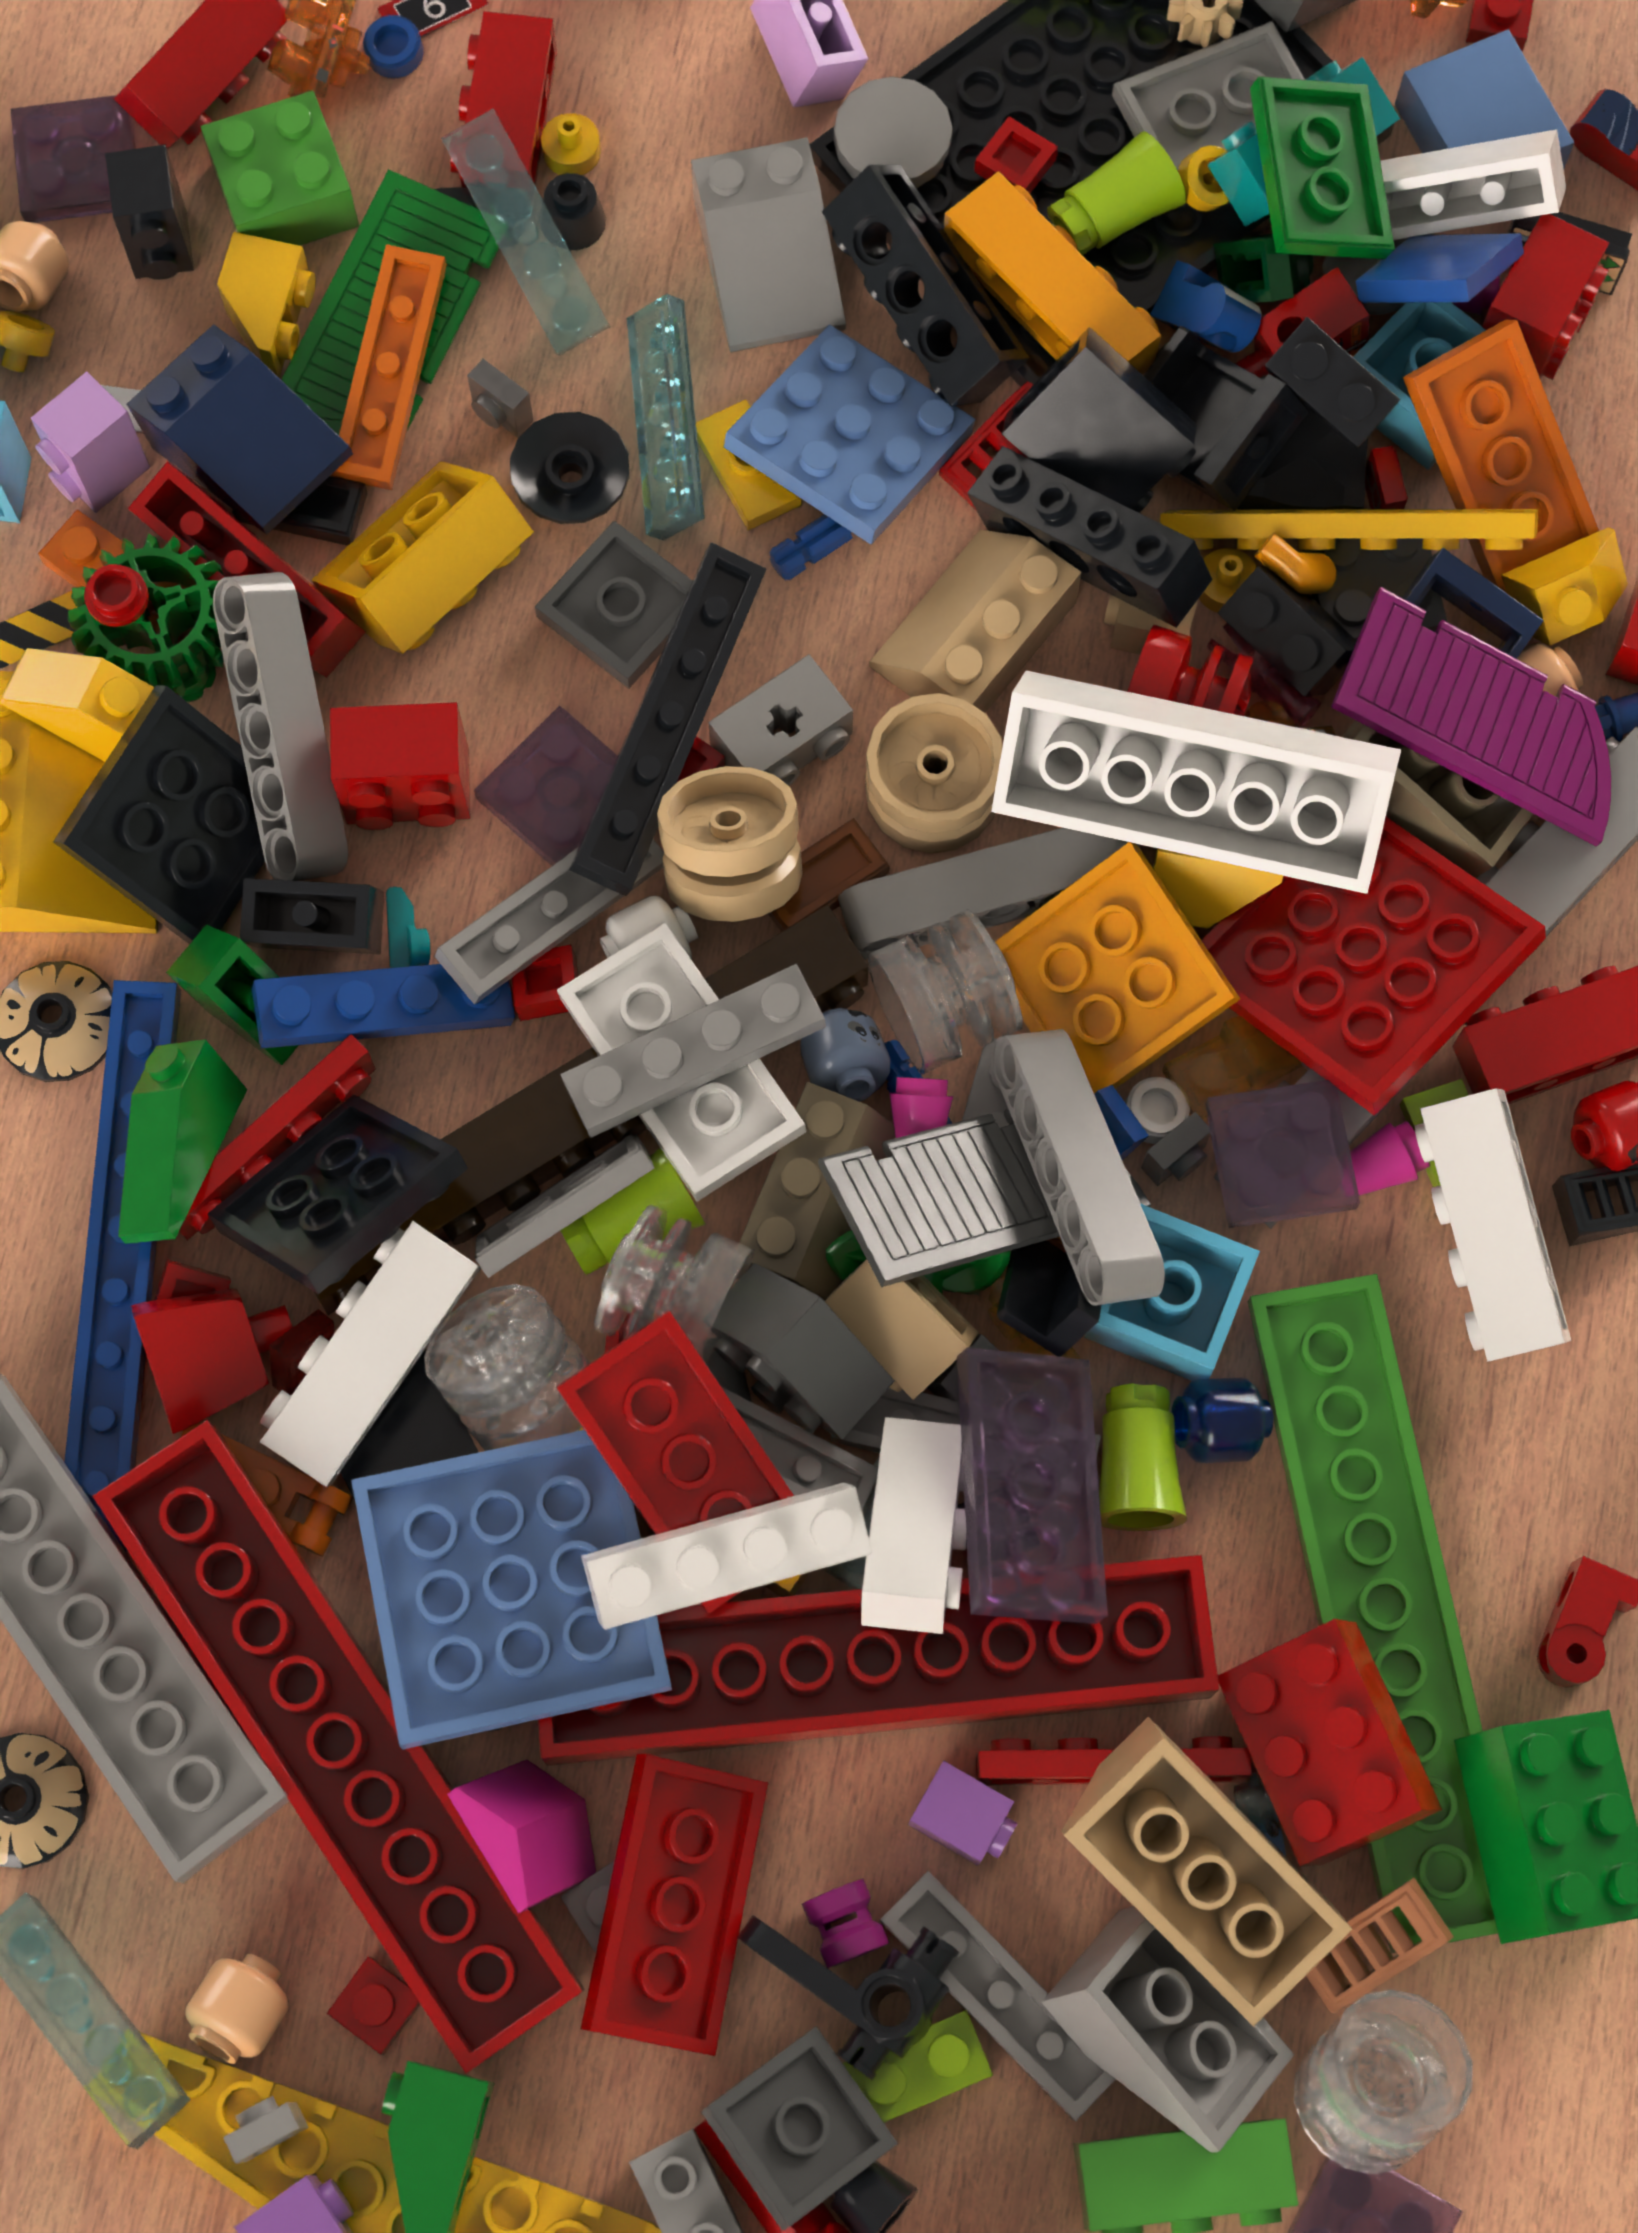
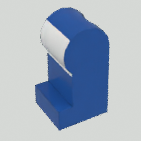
M1178 260L1150 314L1175 330L1183 326L1192 331L1201 342L1234 353L1243 350L1251 343L1261 323L1260 307L1230 290L1228 286L1192 265Z

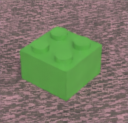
M314 90L200 126L214 172L236 232L300 246L359 227L351 189Z

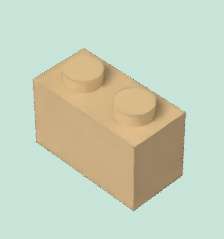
M867 1259L825 1300V1303L895 1380L889 1388L896 1392H900L903 1389L912 1400L970 1347L979 1333L924 1275L881 1287Z

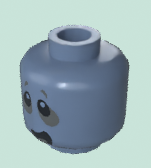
M844 1008L828 1010L822 1013L825 1018L826 1027L801 1039V1057L810 1083L856 1101H863L884 1084L890 1073V1057L882 1035L872 1017L861 1011Z

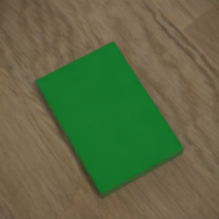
M1259 76L1251 85L1250 94L1275 252L1280 254L1386 259L1395 250L1368 85Z

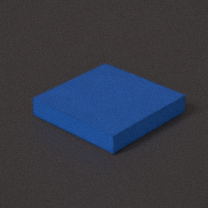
M1521 233L1421 235L1409 237L1396 247L1386 259L1380 260L1355 280L1358 300L1363 301V303L1469 302L1524 254Z

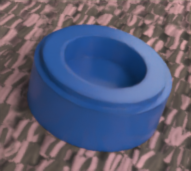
M398 15L381 17L374 21L364 34L363 49L368 63L377 74L383 77H405L415 71L423 59L424 47L419 31L415 24L405 17Z

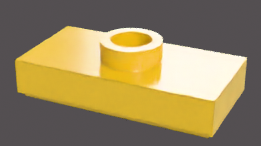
M747 399L693 423V434L749 531L801 506V498L724 448L726 432L751 407Z

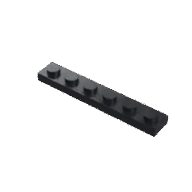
M712 542L706 549L569 868L570 871L624 896H627L632 890L658 828L657 812L662 796L678 781L764 577L766 568Z

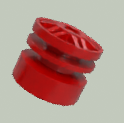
M1153 624L1141 651L1127 692L1245 716L1252 695L1251 668L1254 658L1239 653L1231 676L1227 679L1217 675L1225 648L1215 645L1201 670L1191 667L1189 663L1192 651V637Z

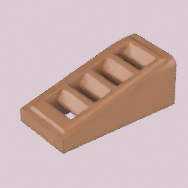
M1412 1878L1348 1918L1346 1922L1353 1930L1306 1977L1327 2009L1332 2013H1336L1443 1946L1454 1936L1416 1879ZM1395 1907H1400L1421 1940L1416 1944L1413 1943L1393 1913L1392 1909ZM1376 1921L1396 1951V1956L1393 1957L1372 1926V1922ZM1350 1936H1353L1373 1966V1970H1368L1348 1938Z

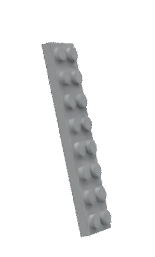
M0 1373V1619L174 1881L184 1883L289 1802L288 1795L262 1760L179 1629L12 1385Z

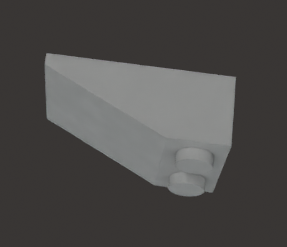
M808 137L691 160L693 199L730 352L820 335L829 324L838 330H845L846 321L826 218L822 214L824 210L822 194Z
M1134 1906L1118 1911L1042 2001V2004L1089 2059L1211 2153L1219 2152L1294 2056L1293 2052L1264 2017L1253 2027Z

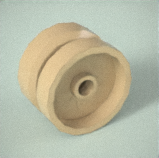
M941 693L912 696L887 711L873 728L866 753L865 774L868 810L884 834L903 847L926 853L956 850L980 836L995 815L991 810L1003 747L1001 736L988 715L966 699Z
M725 766L699 771L678 781L662 796L657 817L660 840L664 849L662 861L665 884L670 899L683 911L706 920L737 922L762 917L784 906L798 891L803 872L801 848L797 841L799 831L797 802L791 787L776 775L750 767Z

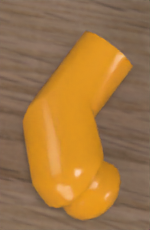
M1275 532L1266 539L1254 555L1256 559L1299 594L1327 592L1333 587L1337 578L1335 564L1327 555L1323 553L1298 552Z

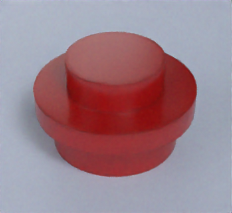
M110 564L99 568L92 574L85 587L84 600L88 611L96 621L106 626L121 627L133 623L144 613L149 601V592L144 579L137 571L127 566Z

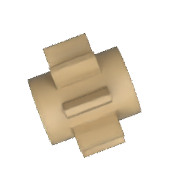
M1170 0L1167 20L1180 22L1178 34L1180 42L1187 40L1193 44L1201 45L1202 48H1206L1209 44L1217 41L1220 36L1223 39L1232 37L1235 25L1234 20L1240 18L1243 0Z

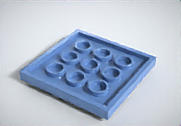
M584 1430L352 1480L397 1735L402 1749L672 1690L657 1615L605 1630L598 1622L581 1555L639 1540L641 1537L634 1503Z

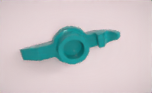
M389 887L386 890L390 968L428 965L431 953L428 930L426 928L416 929L414 906L402 887Z

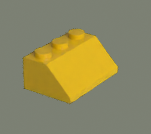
M440 461L312 578L311 581L322 594L363 628L366 634L377 644L404 654L407 650H413L424 644L432 636L434 625L450 610L460 608L468 603L477 593V585L494 569L502 568L512 562L520 553V545L534 531L492 475Z

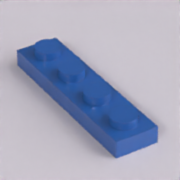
M441 964L254 980L251 988L260 1049L339 1042L345 1040L350 1034L357 1040L503 1027L511 1026L515 1019L509 980L474 1005Z

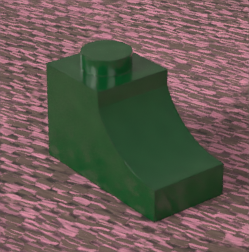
M1273 233L1214 243L1218 281L1251 302H1271L1294 298V294L1310 285V276L1314 267L1313 255L1276 253Z

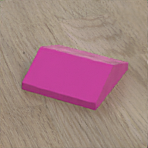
M523 1760L460 1785L447 1794L518 1913L577 1886L596 1873L585 1799L529 1760Z

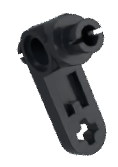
M754 1915L751 1916L737 1936L741 1942L857 2026L842 2049L839 2048L836 2054L872 2081L876 2077L875 2073L890 2051L903 2059L909 2048L918 2043L927 2034L932 2023L933 2013L950 1989L939 1979L952 1960L960 1953L945 1940L939 1939L935 1933L923 1926L919 1931V1936L906 1955L893 1948L879 1970L869 1975L859 1988L855 1989ZM892 1992L907 1993L911 2002L907 2018L896 2026L881 2025L878 2019V2007L881 2000Z

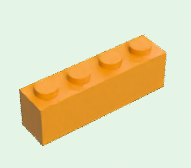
M998 171L945 212L944 231L977 280L1056 361L1090 327L1142 375L1150 368L1155 361L1161 339L1158 326L1152 316L1141 307L1134 308L1118 292V287L1112 276L1100 266L1093 267L1078 251L1072 236L1059 225L1053 226L1038 211L1034 199L1026 189L1020 185L1013 186Z

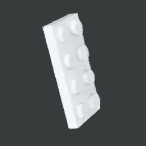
M666 922L557 989L560 1000L598 1056L719 1000ZM760 1058L639 1115L696 1201L701 1200L806 1133L805 1123Z

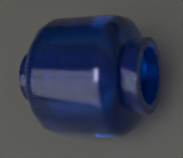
M1247 1378L1193 1380L1184 1389L1182 1396L1175 1398L1171 1408V1413L1174 1415L1175 1443L1180 1448H1185L1186 1453L1198 1463L1249 1461L1260 1451L1264 1438H1268L1273 1429V1412L1269 1401L1261 1398L1257 1387Z

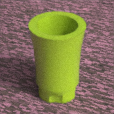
M1142 131L1112 159L1087 178L1066 190L1064 198L1047 208V214L1053 226L1059 225L1072 236L1078 251L1084 255L1092 248L1103 247L1121 234L1153 217L1183 206L1186 203V192L1182 179L1165 149L1152 135Z
M661 1148L650 1155L654 1165L653 1170L560 1230L585 1275L604 1267L607 1262L612 1267L635 1253L665 1239L706 1225L679 1175Z
M1132 1383L1111 1387V1391L1106 1394L1107 1413L1102 1417L1103 1450L1101 1480L1094 1518L1095 1523L1102 1527L1124 1531H1154L1173 1528L1187 1521L1179 1483L1175 1448L1174 1415L1169 1412L1170 1392L1167 1388L1155 1384L1141 1385Z

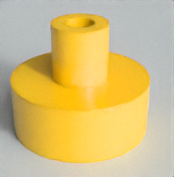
M577 113L561 114L551 119L542 131L543 158L546 165L558 175L566 173L585 175L597 165L601 155L600 136L596 125L589 118Z
M1209 145L1196 150L1186 156L1178 167L1177 171L1186 192V203L1196 210L1212 211L1229 202L1207 164L1226 151L1219 146Z
M0 311V345L5 347L1 365L12 371L25 372L29 355L36 357H46L49 355L55 330L48 324L33 317L11 311Z
M1221 548L1209 553L1203 560L1213 580L1199 597V600L1208 609L1218 612L1257 568L1254 561L1244 552L1233 548Z

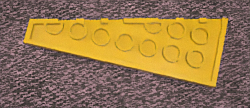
M131 2030L90 2089L258 2210L303 2177L316 2174L322 2184L331 2178L348 2200L354 2215L345 2221L353 2233H405L388 2137L390 2124L137 2030ZM272 2096L278 2107L287 2102H297L309 2128L247 2162L235 2163L223 2138L240 2128L235 2116ZM476 2156L474 2157L454 2233H662L659 2226L651 2221Z

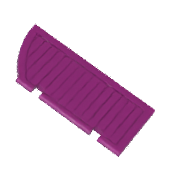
M1380 587L1376 592L1331 708L1594 846L1601 844L1607 827L1611 804V769L1604 731L1595 709L1596 701L1565 684H1562L1556 696L1543 691L1548 675L1445 620L1439 622L1436 633L1421 626L1426 610Z

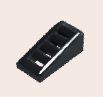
M1638 1164L1621 1171H1613L1608 1167L1584 1170L1561 1175L1552 1185V1189L1569 1246L1638 1231V1208L1630 1182L1638 1181ZM1617 1186L1624 1215H1615L1607 1187ZM1594 1190L1602 1218L1592 1219L1585 1192Z

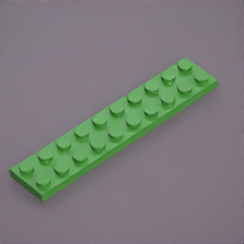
M1372 1274L1250 1296L1247 1301L1318 1625L1320 1626L1332 1619L1357 1623L1443 1809L1367 1845L1378 1898L1384 1897L1412 1878H1415L1454 1936L1447 1943L1498 1934L1454 1739L1482 1732L1483 1730L1378 1275ZM1397 1906L1392 1909L1413 1943L1419 1942L1421 1940L1400 1907ZM1388 1941L1390 1953H1396V1951Z

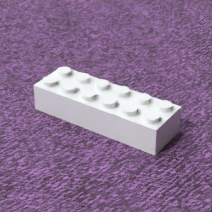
M1026 670L1012 691L991 812L1368 894L1401 750Z

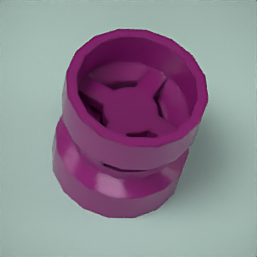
M864 1878L835 1888L802 1903L809 1924L819 1929L823 1939L819 1950L828 1969L889 1944L882 1924L874 1921L869 1912L868 1905L871 1896ZM856 1913L858 1918L832 1928L831 1923Z

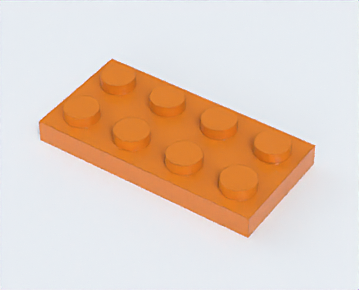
M1504 320L1402 377L1456 509H1538V534L1534 539H1523V549L1487 550L1485 549V539H1468L1483 577L1506 592L1502 574L1599 531L1517 320Z

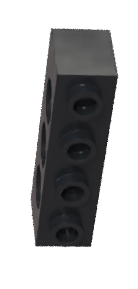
M900 164L868 165L822 211V214L833 229L832 236L835 243L844 253L852 257L865 277L864 284L867 291L877 302L884 305L897 325L896 332L899 339L909 350L916 353L929 373L928 378L931 387L942 399H946L950 406L981 403L1030 358ZM888 230L890 231L892 236V246L890 251L886 244V235ZM920 278H922L925 287L923 299H921L918 291ZM952 326H954L957 332V345L955 348L950 339Z
M1002 446L967 492L988 531L1033 537L1081 571V580L1175 628L1178 627L1213 580L1195 540Z

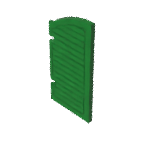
M388 169L281 380L339 435L387 244L444 256L447 268L419 380L431 384L481 286L480 281L467 275L472 262L489 269L510 228V224ZM417 394L415 395L407 431L423 401V398Z

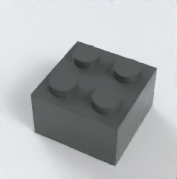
M756 1263L748 1269L702 1320L719 1339L713 1346L718 1355L740 1373L747 1369L757 1380L751 1387L754 1394L774 1412L781 1414L785 1410L800 1426L810 1433L821 1427L843 1440L895 1381L820 1296Z

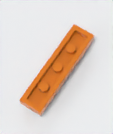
M386 244L339 436L350 446L354 454L332 473L333 477L365 483V485L377 488L393 489L447 268L444 256Z

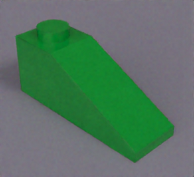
M206 1039L156 1046L146 1060L145 1069L132 1093L118 1236L125 1244L176 1239L248 1090Z
M407 2061L404 2074L392 2073L383 2101L382 2114L392 2116L388 2137L405 2233H454L494 2082L415 2061Z

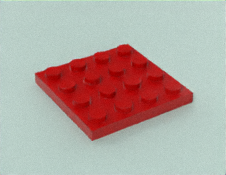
M1386 817L1368 894L1283 876L1281 884L1221 920L1201 941L1240 997V1000L1229 1008L1375 1116L1546 939V931L1542 923Z

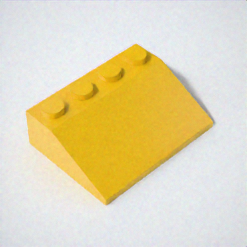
M0 671V698L14 671ZM1 704L0 932L157 934L158 920L53 843L105 762Z

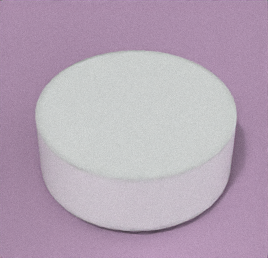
M1150 1077L1140 1081L1132 1088L1125 1100L1129 1109L1149 1135L1144 1140L1146 1143L1156 1144L1189 1117L1190 1105L1185 1092L1178 1084L1163 1077Z

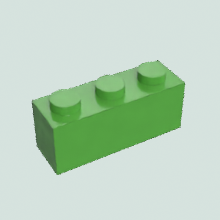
M1284 2118L1242 2122L1222 2149L1214 2153L1209 2152L1182 2130L1073 2143L1084 2229L1090 2232L1101 2230L1102 2233H1144L1143 2225L1170 2222L1172 2233H1198L1214 2230L1213 2216L1239 2213L1241 2226L1262 2225L1281 2222V2208L1299 2206L1287 2124Z

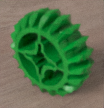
M148 533L144 542V548L135 549L133 543L124 538L122 543L123 554L114 558L111 553L101 549L100 560L103 566L110 564L127 566L142 576L148 588L149 601L152 602L159 616L156 620L160 633L156 634L151 621H149L148 617L151 615L148 606L144 613L131 624L111 627L99 623L91 616L84 600L85 587L72 588L71 598L77 608L68 611V622L71 628L76 630L72 633L71 641L78 653L85 656L104 658L153 687L156 685H172L176 694L184 696L186 691L184 680L193 677L195 681L206 685L208 676L203 667L209 664L223 668L224 665L223 654L219 649L221 644L213 609L214 589L220 580L208 579L217 571L224 575L223 570L215 560L194 565L200 556L207 560L204 551L195 545L184 553L179 554L180 541L174 535L164 548H160L157 538ZM83 567L82 576L86 584L97 569ZM153 582H171L179 585L163 588L156 586ZM193 627L188 636L177 644L179 636L187 629ZM126 645L129 650L143 646L152 649L156 653L139 654L123 650L119 647Z

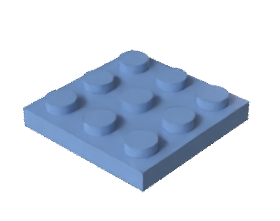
M829 324L726 432L724 448L872 545L972 434L976 419L957 406H950L946 399H942L931 389Z

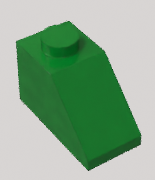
M206 925L166 973L207 1012L274 1062L283 1065L299 1045L260 1049L251 989L254 980L280 977L240 938Z

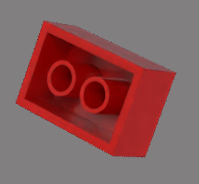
M1332 1619L1218 1675L1221 1690L1300 1867L1325 1865L1443 1810L1356 1622Z

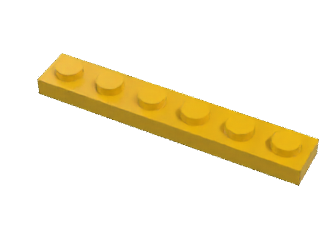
M1169 509L1160 513V524L1195 540L1199 550L1213 549V538H1237V549L1258 550L1274 532L1281 538H1298V549L1302 550L1335 549L1336 538H1360V549L1363 550L1397 549L1398 538H1422V549L1440 550L1442 548L1446 550L1460 549V538L1485 539V549L1520 550L1523 549V539H1534L1538 534V509H1236L1235 512L1231 509Z

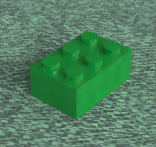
M1610 1710L1504 1725L1454 1739L1500 1944L1638 1919V1825Z

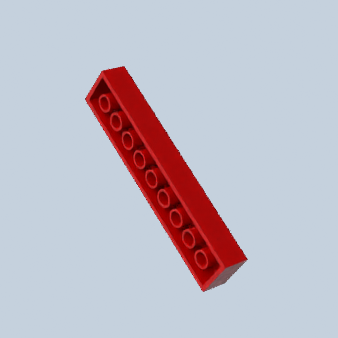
M206 1420L94 1494L93 1498L262 1760L288 1795L287 1798L464 2073L467 2074L585 1990L533 1909L529 1908L521 1913L517 1912L447 1795L453 1790V1787L425 1745L407 1749L400 1747L389 1689L219 1430Z
M1202 1555L964 1578L961 1585L959 1609L946 1608L943 1634L861 1625L862 1589L726 1602L710 1614L703 1605L683 1607L657 1615L672 1690L539 1719L538 1726L541 1759L547 1766L630 1758L636 1757V1754L660 1755L1210 1699L1220 1689Z

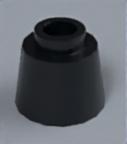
M574 173L559 175L549 182L544 191L541 215L543 234L552 245L563 250L577 251L590 247L600 239L605 230L606 216L595 187L588 178Z
M875 2161L833 2193L835 2197L830 2207L852 2233H887L913 2200L918 2188Z

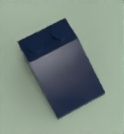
M214 324L126 404L156 452L266 535L354 454L350 446L252 351Z

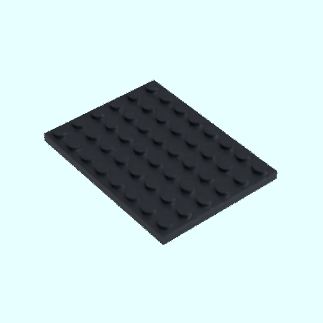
M1008 0L901 77L915 80L933 90L948 109L952 124V139L950 150L944 159V165L934 178L916 188L943 229L945 212L987 181L974 172L975 159L1008 117H1011L1058 146L1056 161L1030 193L1037 205L1038 211L1052 224L1047 214V208L1064 198L1066 190L1099 169L1135 138L1112 96L1114 84L1203 49L1201 45L1193 44L1187 40L1181 42L1178 40L1180 22L1167 20L1170 0ZM1243 0L1240 18L1234 20L1235 25L1232 37L1273 21L1305 80L1333 61L1301 27L1286 33L1255 0ZM1220 36V38H1219L1217 41H1215V42L1212 43V44H1209V46H1211V45H1213V44H1216V43H1218V42H1221V41H1223V40H1226V39H1223V38ZM1394 124L1376 136L1378 145L1391 136ZM832 127L809 145L814 164L842 192L854 178L850 176L838 160L834 144V127ZM1230 201L1212 211H1199L1185 203L1183 206L1153 217L1121 234L1101 248H1092L1083 256L1093 267L1100 266L1112 276L1118 287V292L1134 308L1141 307L1151 314L1177 260L1190 264L1208 274L1217 267L1214 243L1259 236L1271 227L1270 214L1245 226ZM888 230L886 242L892 246V236ZM981 284L1030 357L1011 377L1020 387L1027 381L1034 385L1056 360Z

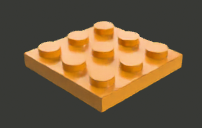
M1132 842L1125 844L979 952L1031 1033L1063 1029L1068 1033L1094 1094L1098 1090L1113 1085L1116 1089L1240 1000V997L1138 845Z

